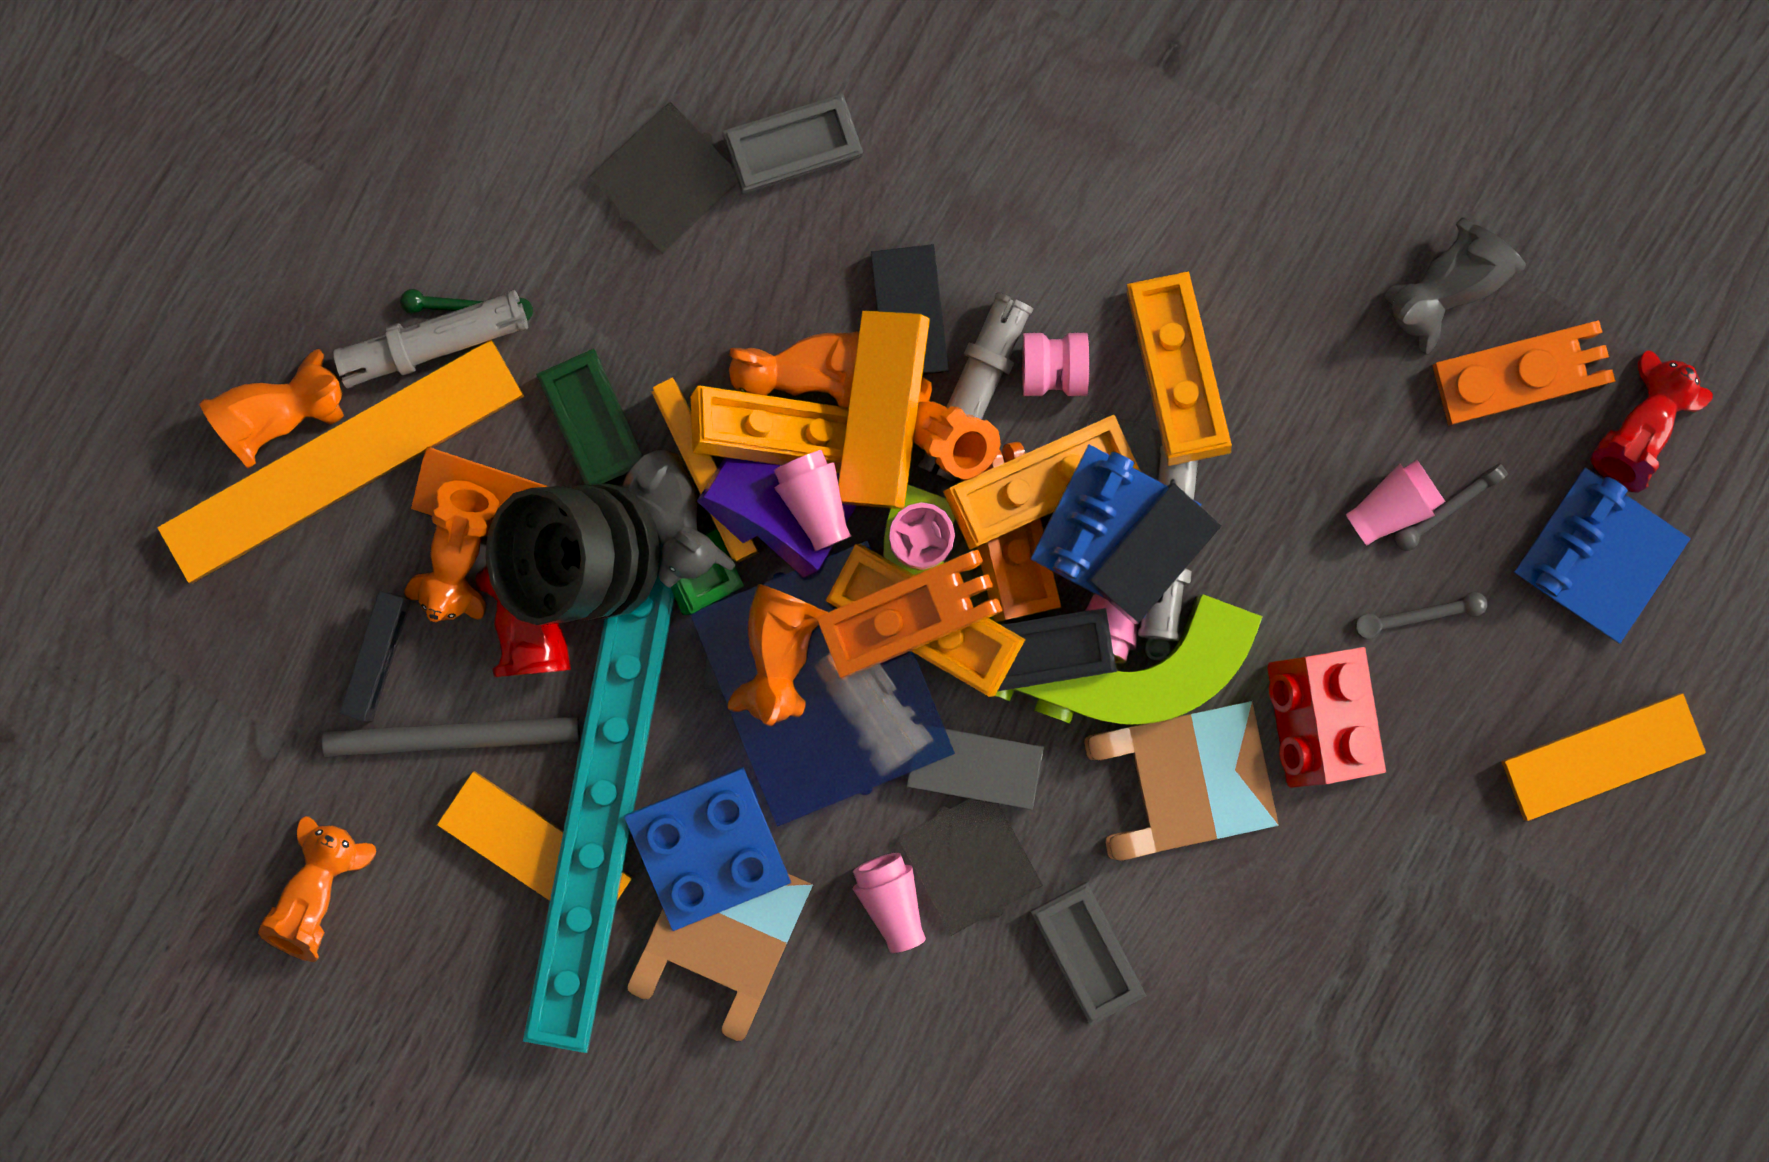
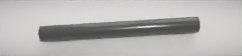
M578 717L324 731L322 735L324 757L580 742Z

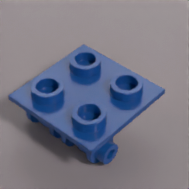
M1088 444L1030 560L1104 598L1086 580L1167 485L1133 468L1135 463L1129 458L1116 452H1111L1109 455Z
M1583 468L1514 573L1620 644L1691 538L1626 495L1628 489L1621 483L1610 477H1606L1603 480L1587 468Z
M744 767L624 815L673 931L791 883L758 803L759 800L750 778L747 777Z

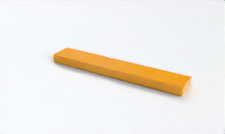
M489 340L157 528L188 583H194L422 455L427 447L434 448L523 398L524 395L492 340Z

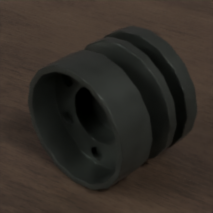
M607 483L592 486L578 485L571 488L564 486L536 487L513 493L497 509L488 529L485 557L489 580L501 605L518 620L535 625L565 623L578 619L585 621L596 618H613L632 613L648 598L658 577L661 550L656 524L644 502L627 488Z

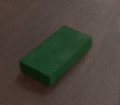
M593 348L537 373V378L585 485L607 484L627 475L643 455L596 350Z

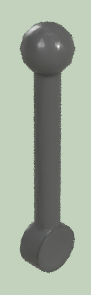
M1499 463L1487 470L1477 481L1436 509L1434 517L1421 521L1413 527L1409 526L1397 531L1395 534L1396 545L1404 551L1415 549L1419 543V537L1481 492L1503 480L1508 475L1504 466Z
M1470 592L1463 600L1379 618L1374 614H1364L1357 619L1356 631L1361 637L1372 639L1377 637L1381 630L1461 613L1478 617L1486 611L1487 600L1482 593Z

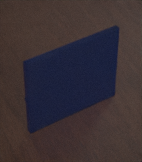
M868 541L861 543L865 547L871 549ZM854 546L826 557L818 571L804 578L796 570L787 574L778 572L773 575L772 580L762 585L784 592L826 612L835 610L837 607L825 600ZM757 586L690 614L727 705L733 692L742 684L753 680L757 675L756 664L748 637L750 607ZM820 625L812 631L806 663L793 681L796 691L806 702L804 712L800 717L789 716L786 720L768 726L761 720L753 717L748 709L740 712L730 710L777 827L858 793L868 795L875 786L955 754L912 651L852 676L840 678Z

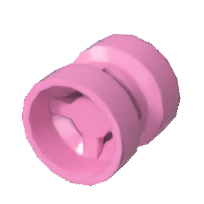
M1023 333V396H1043L1048 390H1062L1067 396L1088 395V333H1068L1063 339H1048L1043 333Z
M921 502L908 505L898 512L891 524L889 541L891 550L899 562L909 568L925 570L933 568L945 560L953 547L955 533L953 523L945 511L933 504Z

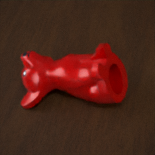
M1650 350L1645 351L1638 361L1639 375L1647 386L1649 397L1626 416L1618 431L1610 430L1597 445L1590 459L1593 467L1602 477H1610L1628 489L1627 492L1639 493L1648 487L1650 478L1659 468V462L1656 460L1657 456L1673 432L1676 412L1681 410L1697 412L1704 409L1713 398V394L1709 389L1700 387V378L1695 367L1675 360L1661 362L1658 356Z
M486 564L484 570L476 575V585L479 590L488 593L497 601L494 627L500 641L502 655L499 664L492 669L494 677L571 670L567 644L559 624L535 625L518 620L501 605L490 583Z

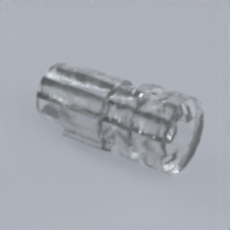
M831 653L814 666V669L828 687L826 690L847 721L849 723L852 722L861 735V738L857 741L863 751L870 749L874 755L869 759L881 777L891 773L934 742V739L922 723L915 725L912 719L916 716V713L911 706L903 707L894 694L897 688L880 664L845 678H840Z

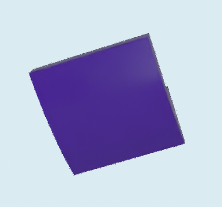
M724 457L697 502L742 543L758 536L803 578L818 571L833 545L815 551L810 538L774 487L779 485V481L774 470L782 465ZM836 473L839 484L840 473ZM842 503L847 523L857 505Z

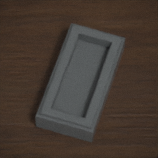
M843 93L734 127L722 133L742 195L848 162L863 155V150Z
M918 724L907 787L1033 810L1044 747Z
M1087 882L1030 911L1090 1026L1147 996Z

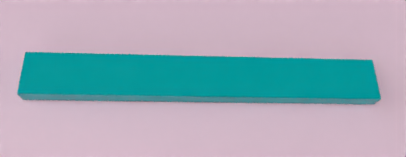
M659 576L648 598L632 613L605 618L524 1032V1042L588 1053L630 836V829L624 815L635 810L675 601L671 588L664 585L660 581Z

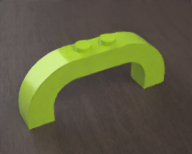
M907 484L904 508L921 502L933 504L945 511L954 524L955 517L946 498ZM891 508L886 523L883 557L914 575L929 570L909 568L899 562L893 554L889 541L891 524L898 512L903 509ZM1204 594L1197 595L1178 643L1165 659H1162L1153 666L1135 672L1117 671L997 691L995 696L1010 701L1014 690L1038 698L1034 711L1069 724L1074 712L1096 720L1118 724L1138 725L1169 720L1201 706L1228 684L1246 659L1263 616Z

